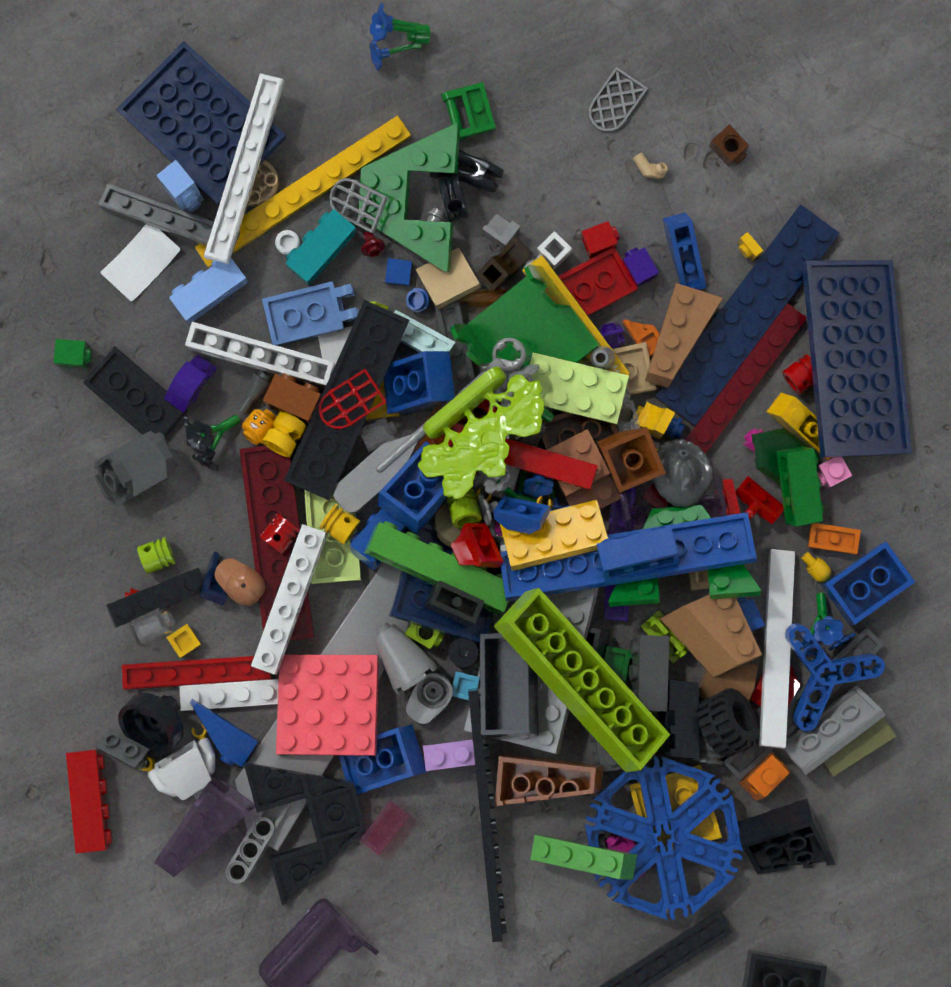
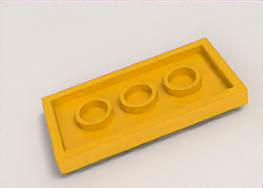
M597 500L550 511L541 529L531 534L509 530L500 524L512 571L597 550V543L608 539Z

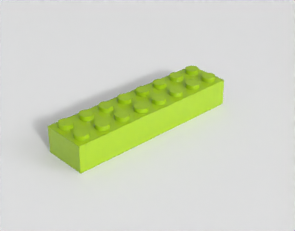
M540 588L524 592L494 625L497 631L625 772L640 771L670 736L668 731Z

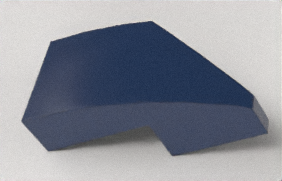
M214 552L207 568L200 597L223 606L228 595L215 579V570L221 563L219 560L221 556L218 552Z

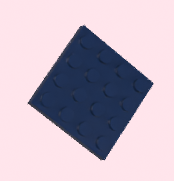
M426 524L416 534L420 537V541L429 544V542L435 543L443 548V552L450 555L454 553L451 547L439 540L437 532L432 525ZM501 566L500 568L486 567L488 569L487 572L495 576L496 574L502 575ZM401 571L389 613L390 617L457 638L472 640L474 643L480 644V634H488L493 612L482 608L473 626L467 627L425 608V603L433 585Z

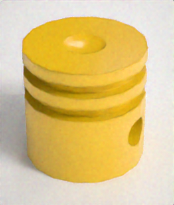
M335 504L319 528L321 530L325 529L324 532L326 533L330 532L329 535L345 545L361 521L347 511L343 512V508L338 509L339 506Z

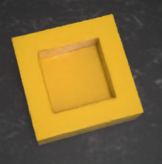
M748 232L737 242L741 254L745 258L750 257L752 261L763 252V249Z
M189 624L184 625L166 637L180 658L202 645Z

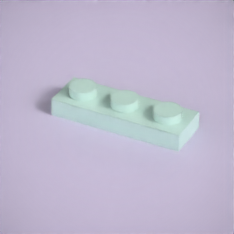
M397 310L394 311V313L410 320L400 341L401 343L420 353L424 351H449L450 356L457 347L456 342Z

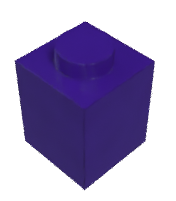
M636 247L624 254L623 263L637 288L658 276L659 271L645 247L640 250Z

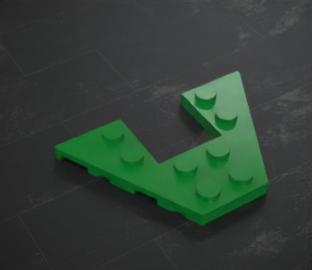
M458 123L362 167L360 183L388 197L376 229L445 272H450L453 223L407 220L410 171L457 174L461 126ZM360 186L359 195L367 196L368 190ZM372 193L369 200L381 205L383 198ZM360 199L358 209H362L364 201ZM369 204L365 209V213L376 217L379 209ZM362 217V220L373 225L374 221Z
M694 505L687 508H656L651 510L643 529L709 519L711 517L702 505ZM743 564L707 570L710 599L761 596L760 587ZM658 578L616 584L609 598V607L660 603Z

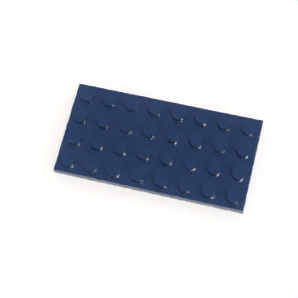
M822 260L802 262L820 458L904 455L912 453L893 260Z

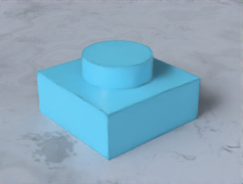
M456 671L452 685V696L469 700L468 689L477 688L480 677Z

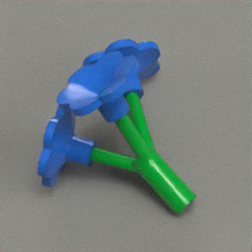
M816 594L818 615L810 632L816 641H822L825 645L833 644L829 648V651H832L852 639L856 634L854 632L844 635L842 632L843 623L840 620H834L833 617L828 615L826 594ZM809 649L806 656L815 659L817 653Z

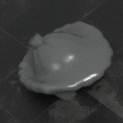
M684 439L667 441L657 450L666 473L653 478L652 481L659 494L674 506L687 508L691 505H696L711 486L713 468L710 465V460L701 451L700 447L694 445L691 441L688 442Z

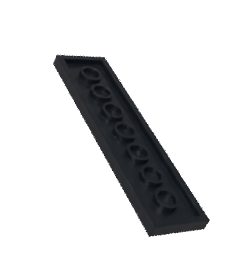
M364 300L284 481L330 501L367 415L352 426L343 429H333L321 420L319 415L320 401L330 389H334L364 369L367 370L379 389L407 328L409 319ZM364 372L351 382L354 387H358L369 380ZM347 383L333 393L336 398H341L352 390ZM370 383L359 390L358 393L361 398L364 397L365 399L376 392V389ZM330 395L324 399L321 410L334 402ZM351 395L340 402L343 409L347 410L359 401L355 395ZM375 397L365 403L369 410ZM334 406L322 415L326 422L341 414L338 407ZM359 406L347 415L353 421L366 412L363 407L360 408ZM340 418L331 425L344 426L348 423L345 418Z

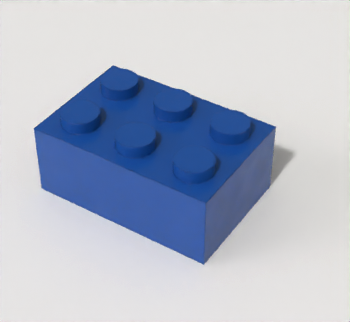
M424 351L390 363L383 379L387 414H412L448 403L455 398L449 351Z
M885 541L823 583L821 587L848 625L851 626L857 624L915 583V581Z

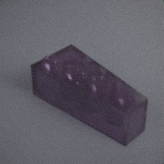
M216 776L208 782L154 863L175 877L255 808L254 803Z

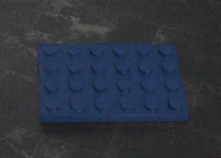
M183 41L116 110L171 162L176 160L196 186L218 206L220 205L251 102ZM273 122L259 166L287 139L286 134Z

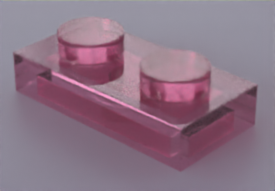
M390 800L360 841L380 855L410 815Z

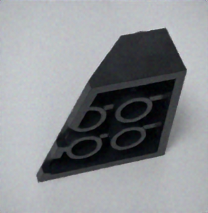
M807 798L738 822L741 846L757 874L787 871L790 866L803 865V868H812L813 863L826 862V866L835 865L823 829Z

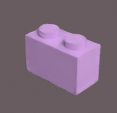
M473 739L423 745L426 771L475 765Z

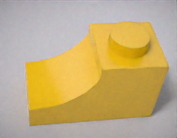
M647 402L644 407L639 405L633 419L637 421L634 427L638 429L647 427L650 435L660 440L675 412Z

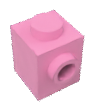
M834 457L817 466V475L821 481V486H824L826 490L852 476L842 457Z

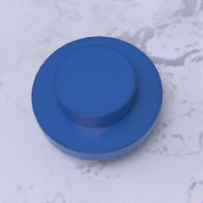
M422 288L410 290L406 297L408 308L413 312L425 311L430 304V297L427 291Z
M672 418L665 436L670 437V441L675 440V438L680 439L685 428V425L682 424L683 419Z

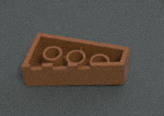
M513 754L499 756L495 806L596 793L601 791L603 765Z

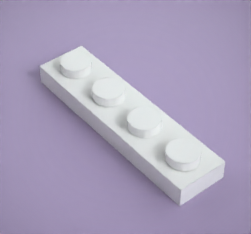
M279 679L179 686L181 711L194 710L190 704L192 698L209 709L278 704Z

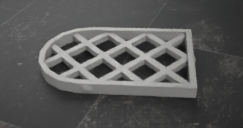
M616 67L591 102L589 107L591 124L602 132L618 130L627 121V118L648 88ZM616 73L617 81L609 82ZM619 73L627 79L620 80ZM630 82L631 90L622 92L621 83ZM633 83H635L636 85H638V86L641 87V88H640V89H634ZM618 84L619 92L611 94L609 86ZM606 87L607 94L600 96V94ZM642 92L636 101L635 93ZM632 93L633 102L624 103L623 95ZM620 96L622 104L613 105L611 97ZM608 98L610 106L601 107L600 99ZM597 100L598 108L592 109L593 104ZM633 105L630 111L626 113L625 106ZM622 107L624 115L615 117L614 108ZM611 109L612 117L603 119L602 111ZM599 111L600 120L593 121L591 113ZM623 119V121L617 126L616 120ZM613 121L614 128L605 129L604 122Z

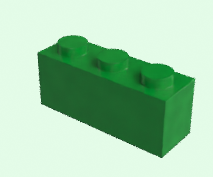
M802 446L777 451L785 524L797 527L822 522L824 506L820 500L819 490L821 489V481L817 475L818 457L814 448Z

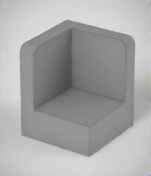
M498 214L492 218L487 226L485 225L482 228V234L503 249L520 231V225L513 220L509 223Z

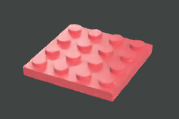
M284 655L279 669L276 755L376 756L379 656Z

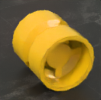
M280 411L273 421L274 429L267 431L262 439V443L275 453L289 458L297 446L295 440L301 439L307 426L295 416Z

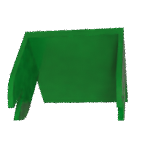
M536 265L526 266L524 270L527 276L468 324H454L450 328L454 339L468 347L466 355L481 367L488 366L493 361V348L497 342L504 338L517 339L525 347L526 358L520 369L530 365L532 353L578 363L601 345L542 266ZM506 343L507 347L502 351L498 350L497 358L515 361L516 358L520 359L521 352L516 351L513 347L514 343Z

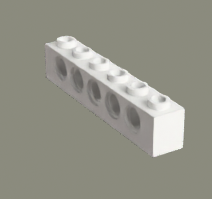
M195 322L191 323L185 343L188 350L279 376L286 373L296 378V381L321 388L326 387L335 367V363L329 360Z
M302 524L251 664L252 667L275 675L278 674L328 536L326 532Z

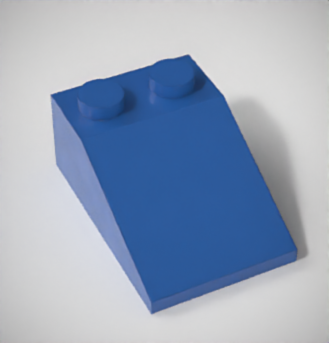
M427 441L380 490L378 496V506L415 534L433 517L447 497L443 494L442 481L444 477L427 478L418 467V463L422 460L423 447L430 445Z
M412 724L378 734L376 756H339L345 779L353 781L357 795L427 772Z

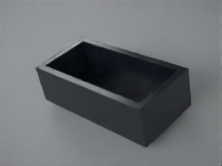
M500 633L480 634L481 735L487 737L539 736L538 675Z

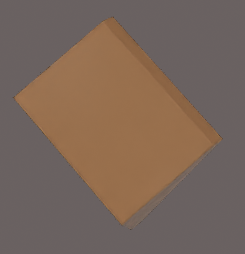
M748 662L714 678L705 669L699 686L700 699L705 700L727 688H733L741 692L749 701L755 688L758 665Z

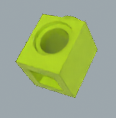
M410 624L405 634L429 649L433 645L438 647L445 635L433 630V636L428 640H424L419 635V630L422 626Z

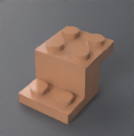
M588 429L547 449L554 453L598 465L591 490L557 481L569 506L597 500L601 510L621 500L610 477V472Z

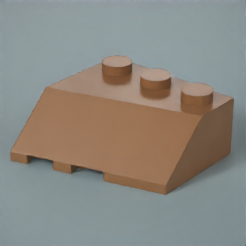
M707 595L660 618L665 626L675 634L676 638L687 647L713 678L753 661L762 655L736 597L710 599V595Z

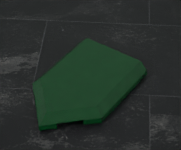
M785 428L751 434L752 443L755 446L756 469L781 487L777 451L808 446ZM817 454L818 462H819V461H820V455Z

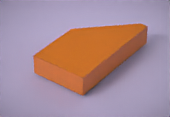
M626 319L622 321V324L636 344L646 342L649 358L652 357L659 337V332L655 326L632 322Z

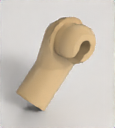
M643 152L633 158V161L644 177L661 179L668 172V167L665 163H649Z

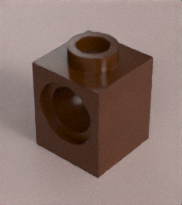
M729 124L711 140L709 147L729 167L734 162L738 165L747 157L745 152L749 144ZM733 143L736 146L737 151H727L725 149V144Z

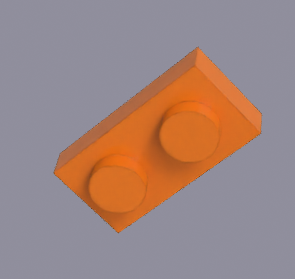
M812 523L810 524L807 547L857 555L861 530Z

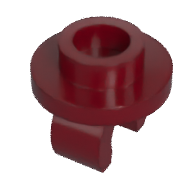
M369 231L363 233L366 243L361 247L362 254L369 257L379 256L385 248L384 241L375 239L374 234Z

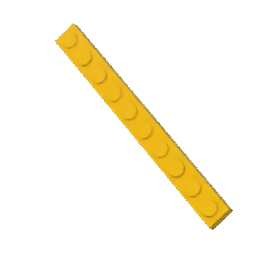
M398 115L245 214L239 229L240 235L232 254L330 191L340 179L350 178L359 172L362 167L373 163L410 139L411 134ZM197 245L195 249L207 267H212L213 260L205 259L204 257L206 246Z

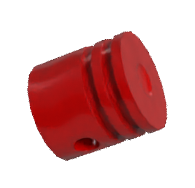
M804 354L803 358L798 359V362L795 361L782 371L784 379L798 395L813 385L811 357L807 354Z
M277 513V519L273 518V524L269 523L259 537L283 555L292 544V538L296 539V533H299L300 530ZM276 534L281 536L278 542L273 539Z

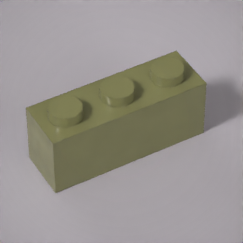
M883 717L824 761L822 765L828 775L834 777L895 738L896 735Z

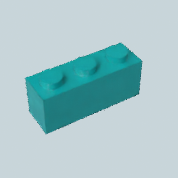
M335 209L330 213L325 212L318 221L319 226L314 231L309 230L302 239L303 244L298 249L293 248L286 257L287 262L285 264L287 268L308 286L315 281L357 233L356 227Z

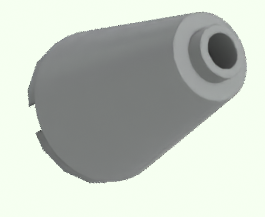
M387 622L375 630L377 635L374 636V640L396 694H399L401 689L405 691L427 677L425 673L430 669L433 672L437 668L435 662L395 624L389 625Z

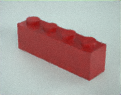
M99 749L66 753L75 854L110 849L109 844L113 843L112 830L107 827V819H110L109 804H105L104 794L108 793L107 780L103 779L102 769H105L104 754H100Z

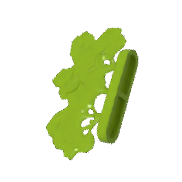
M493 367L482 374L424 424L423 430L431 439L438 438L445 433L444 442L441 444H430L423 447L422 460L418 463V467L427 478L444 477L442 481L444 496H452L454 499L462 498L473 487L476 471H482L488 477L505 475L506 464L504 459L508 456L509 445L505 442L507 435L514 434L527 437L538 434L541 430V415L544 412L545 402L540 397L542 387L539 380L529 382L523 375H514L507 384V391L495 394L493 392L504 384L506 375L500 367ZM513 392L514 396L509 397L507 394ZM485 399H488L490 402L488 414L481 419L475 418L471 411ZM503 399L511 401V404L508 407H502L496 400L501 402ZM493 406L498 408L496 413L493 412ZM465 416L468 418V422L465 424L462 432L457 433L450 430ZM450 439L454 444L452 448L448 445Z

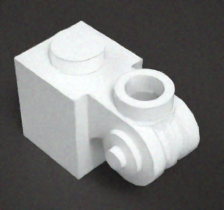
M554 231L537 248L536 254L538 255L537 258L542 255L551 268L555 270L571 254L572 248ZM532 259L531 261L528 260V261L525 263L524 268H525L526 266H528L529 264H531V263H532L533 261H535L536 259Z

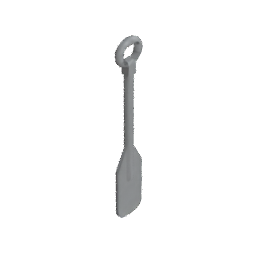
M504 338L497 342L492 352L493 361L457 395L493 367L498 366L506 372L519 369L526 358V350L523 344L514 338ZM506 343H514L513 347L517 352H521L520 359L516 358L511 363L512 366L506 367L504 362L497 358L498 350L502 351L507 347ZM424 424L411 435L379 446L336 485L333 496L345 511L356 513L362 509L411 458L418 442L426 435L423 430Z

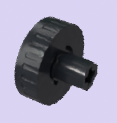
M146 692L135 694L122 707L118 715L119 725L123 734L149 749L147 754L160 757L169 754L184 735V726L177 713L180 707L177 700L171 695L159 697Z

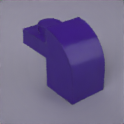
M197 354L190 362L186 361L178 371L167 390L164 400L185 412L197 400L201 388L215 374L217 367Z

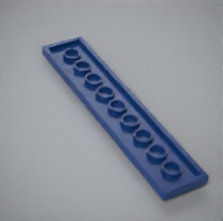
M748 512L665 525L663 527L671 526L679 553V564L605 581L597 550L514 571L511 570L507 551L500 552L504 561L501 565L506 602L518 600L524 592L540 588L545 595H553L757 562ZM653 528L609 534L607 537L618 539L626 537L633 532H648Z

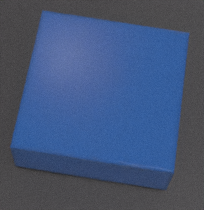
M388 258L385 284L409 286L412 261Z

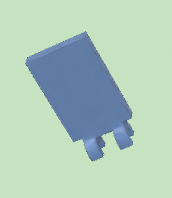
M331 281L263 298L262 301L272 345L281 346L345 330L344 322L355 321L359 313L356 307L344 310L342 299L355 296L353 286L347 284L335 288L334 282Z

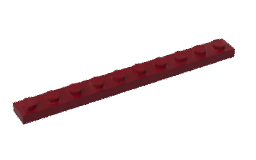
M788 303L685 439L686 441L693 442L694 445L699 446L701 451L706 454L807 317ZM654 483L642 497L643 500L655 509L665 508L669 503L659 494Z

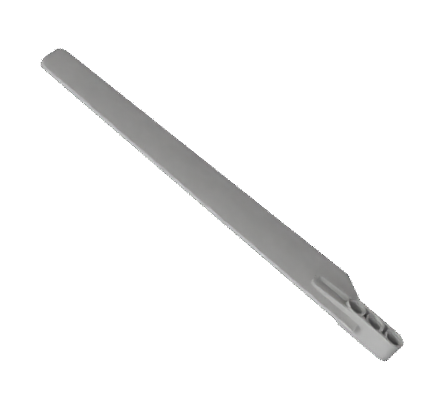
M483 485L481 487H478L477 489H474L473 487L471 488L476 493L479 490V488H481L480 494H482L484 498H486L487 492L485 491V487ZM446 499L443 501L441 506L447 503ZM435 514L426 524L433 526ZM383 562L321 655H378L379 678L381 677L385 666L374 640V636L377 635L375 630L388 622L389 625L395 624L406 633L411 624L389 616L402 570ZM276 719L247 763L323 776L334 756L276 755ZM245 768L242 769L235 782L247 834L226 869L228 880L235 884L243 883L250 878L268 846L279 851L306 805V800L301 799L257 813ZM262 821H267L270 824L271 829L267 835H262L258 830V826ZM249 843H254L258 848V852L254 857L246 854L245 848ZM235 865H241L245 870V874L241 879L233 875Z

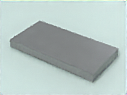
M856 685L823 710L815 729L806 732L798 728L786 737V748L781 750L806 776L886 715Z

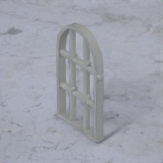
M344 178L337 181L332 187L329 199L331 208L335 209L345 219L371 233H375L388 197L360 183L358 180ZM346 181L353 182L351 189H347L340 184ZM356 184L368 190L367 196L363 197L353 192ZM337 188L349 193L346 201L334 197ZM372 193L383 198L381 205L369 200ZM351 197L364 201L362 209L349 205ZM335 202L344 206L342 212L337 210ZM370 204L379 209L376 217L365 213L367 205L369 206ZM351 209L359 214L357 221L345 216L346 210ZM362 217L374 221L371 229L360 223Z

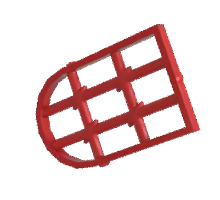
M364 369L334 389H330L322 397L319 404V415L327 426L333 429H343L354 425L355 422L385 404L386 400L379 391L378 385L374 383L367 370ZM365 372L369 380L358 387H354L351 381ZM348 383L352 391L341 398H336L333 392ZM372 383L376 392L365 399L364 397L361 398L358 391ZM379 394L383 402L369 410L365 403ZM330 395L334 402L321 410L324 399ZM351 395H355L359 402L347 410L343 409L340 402ZM334 406L338 407L341 414L326 422L322 414ZM359 406L360 408L363 407L366 413L351 421L347 414ZM340 418H345L348 423L344 426L331 425Z

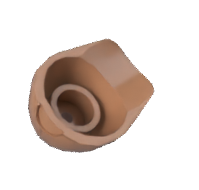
M225 559L215 570L216 581L233 601L242 606L256 604L265 592L266 586L261 575L235 559Z

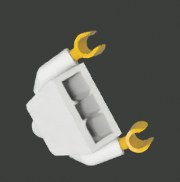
M192 728L193 736L199 739L198 743L196 740H193L156 763L154 758L146 756L150 765L148 768L141 770L148 772L149 779L159 792L171 797L178 796L181 800H185L193 795L196 801L201 804L211 797L206 786L212 783L211 775L215 772V753L209 738H206L208 733L205 728L201 735H196L195 729Z

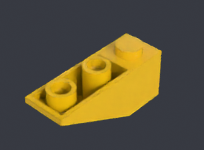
M780 393L766 412L782 427L820 454L817 417L796 397Z

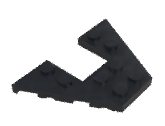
M245 762L243 764L257 813L301 799H305L317 842L269 856L281 904L285 905L286 901L301 887L304 888L313 876H317L330 864L329 861L340 851L343 852L352 840L358 838L366 831L353 781Z

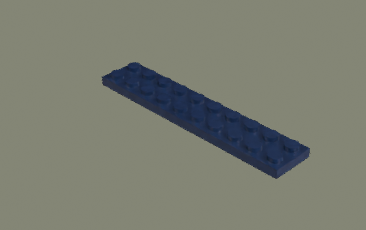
M800 204L696 342L669 388L662 387L655 398L695 426L802 284V262L819 261L839 235V232Z

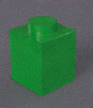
M55 340L53 363L56 366L87 369V364L92 361V348H89V344L86 341Z

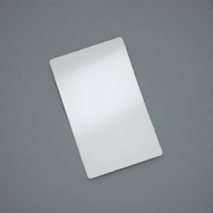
M145 225L120 254L101 271V274L124 296L133 301L165 269L180 251V248L160 229Z

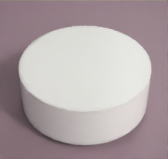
M284 230L277 235L275 245L281 254L287 256L293 248L298 249L300 247V240L295 232Z

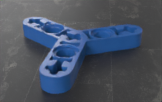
M793 623L786 629L785 638L811 674L793 715V723L802 731L808 732L815 729L834 685L876 678L885 670L882 658L874 654L830 660L805 626ZM796 630L801 632L800 637L806 642L805 644L794 639L796 637L794 633ZM815 648L817 650L816 658L808 661L806 659L807 651ZM872 661L877 663V665L873 667V671L868 668H861V665H871ZM852 663L854 665V672L849 676H845L843 673L844 666ZM824 668L831 672H837V675L834 673L827 674L826 679L820 676L821 673H824ZM814 690H819L821 692L820 700L811 703L810 694ZM808 704L812 708H815V710L812 711L811 709H807L806 705ZM802 716H808L810 718V721L803 722L801 721Z

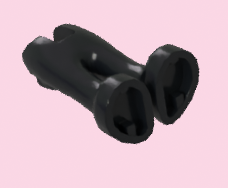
M459 149L458 163L473 169V172H469L458 167L457 174L460 181L484 191L496 192L499 186L493 181L483 178V176L487 173L494 177L502 178L504 170L490 161L472 156ZM430 173V177L435 179L455 175L451 173Z

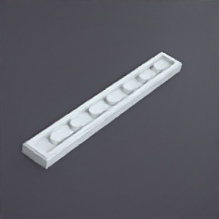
M261 73L259 75L205 250V259L229 265L284 86V80Z
M769 550L759 746L786 748L791 646L785 638V632L788 626L792 624L795 551Z

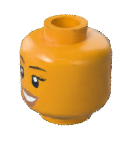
M254 409L242 423V435L256 446L258 444L264 445L262 439L269 429H274L273 421L276 415L268 409L264 411Z

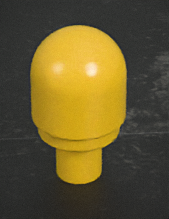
M806 552L801 557L807 564L806 569L816 581L825 582L831 577V568L822 558H814L809 552Z

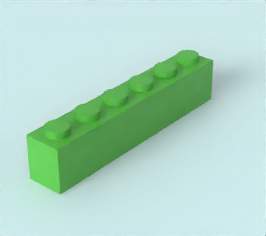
M379 522L375 526L365 548V554L432 585L440 580L485 601L482 608L497 615L505 611L508 602H506L501 574H496L495 576L487 572L488 569L486 567L459 565L454 553L450 555L443 552V548L435 543L429 542V544L420 541V537L414 533H402L397 530L398 527L390 522Z

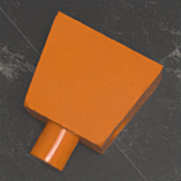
M771 751L738 783L756 801L765 798L790 773V770Z

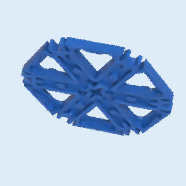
M654 756L652 757V767L648 768L645 765L640 771H623L592 800H597L602 804L599 806L598 804L590 803L589 805L597 810V815L595 817L585 816L587 821L595 825L591 826L584 823L589 846L599 847L598 835L602 831H608L638 842L628 851V853L637 854L633 880L605 876V878L598 882V886L601 888L606 883L611 885V890L606 895L610 898L618 891L617 896L612 901L668 920L666 917V909H668V916L673 920L675 919L674 911L677 908H681L683 916L688 917V909L686 907L688 905L690 914L693 915L735 877L726 873V870L738 872L737 868L731 866L730 861L733 858L742 860V856L733 852V850L743 852L739 837L740 833L732 794L723 800L722 797L729 793L728 788L719 793L716 791V785L721 780L716 778L709 784V781L716 775L660 756L661 767H659V759ZM669 772L688 776L695 779L698 783V789L673 812L665 778ZM631 779H635L640 783L646 818L616 808L611 804L612 795ZM715 809L722 810L725 817L728 839L723 844L690 834ZM662 829L665 834H670V838L666 840L667 844L663 845L662 841L657 840V837L661 836ZM681 857L713 868L715 871L714 880L697 895L691 896L688 894ZM655 864L661 891L660 901L653 904L632 897L628 893V887ZM594 874V879L597 882L602 875Z

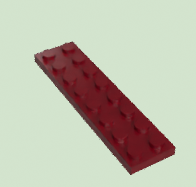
M265 445L239 449L255 571L264 579L266 586L264 594L259 599L263 631L297 537L296 539L292 538V544L282 555L259 536L269 523L273 524V518L277 519V513L300 530L295 485L284 481L291 465V456L289 458L281 456ZM278 534L274 535V541H280L281 536ZM307 591L290 641L315 638L309 591Z

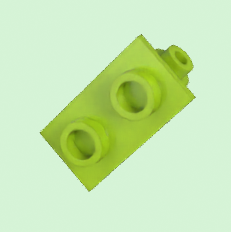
M658 610L640 627L647 635L669 636V660L673 664L684 656L688 649L660 620L664 615Z

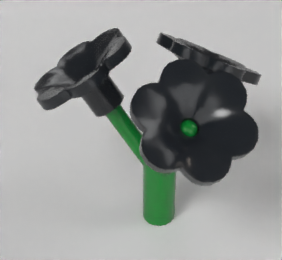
M235 414L218 425L210 426L208 424L204 425L200 420L195 421L191 425L187 415H185L187 446L196 447L200 452L206 451L201 456L193 454L192 459L218 471L219 466L213 461L216 454L215 449L223 433L240 423L239 417ZM218 432L217 435H216V437H215V439H214V437L212 436V434Z

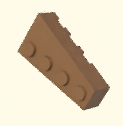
M678 283L675 284L645 381L669 388L717 311L723 299L722 297Z

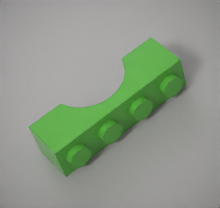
M535 835L530 860L616 879L633 880L637 854L579 844L552 836Z

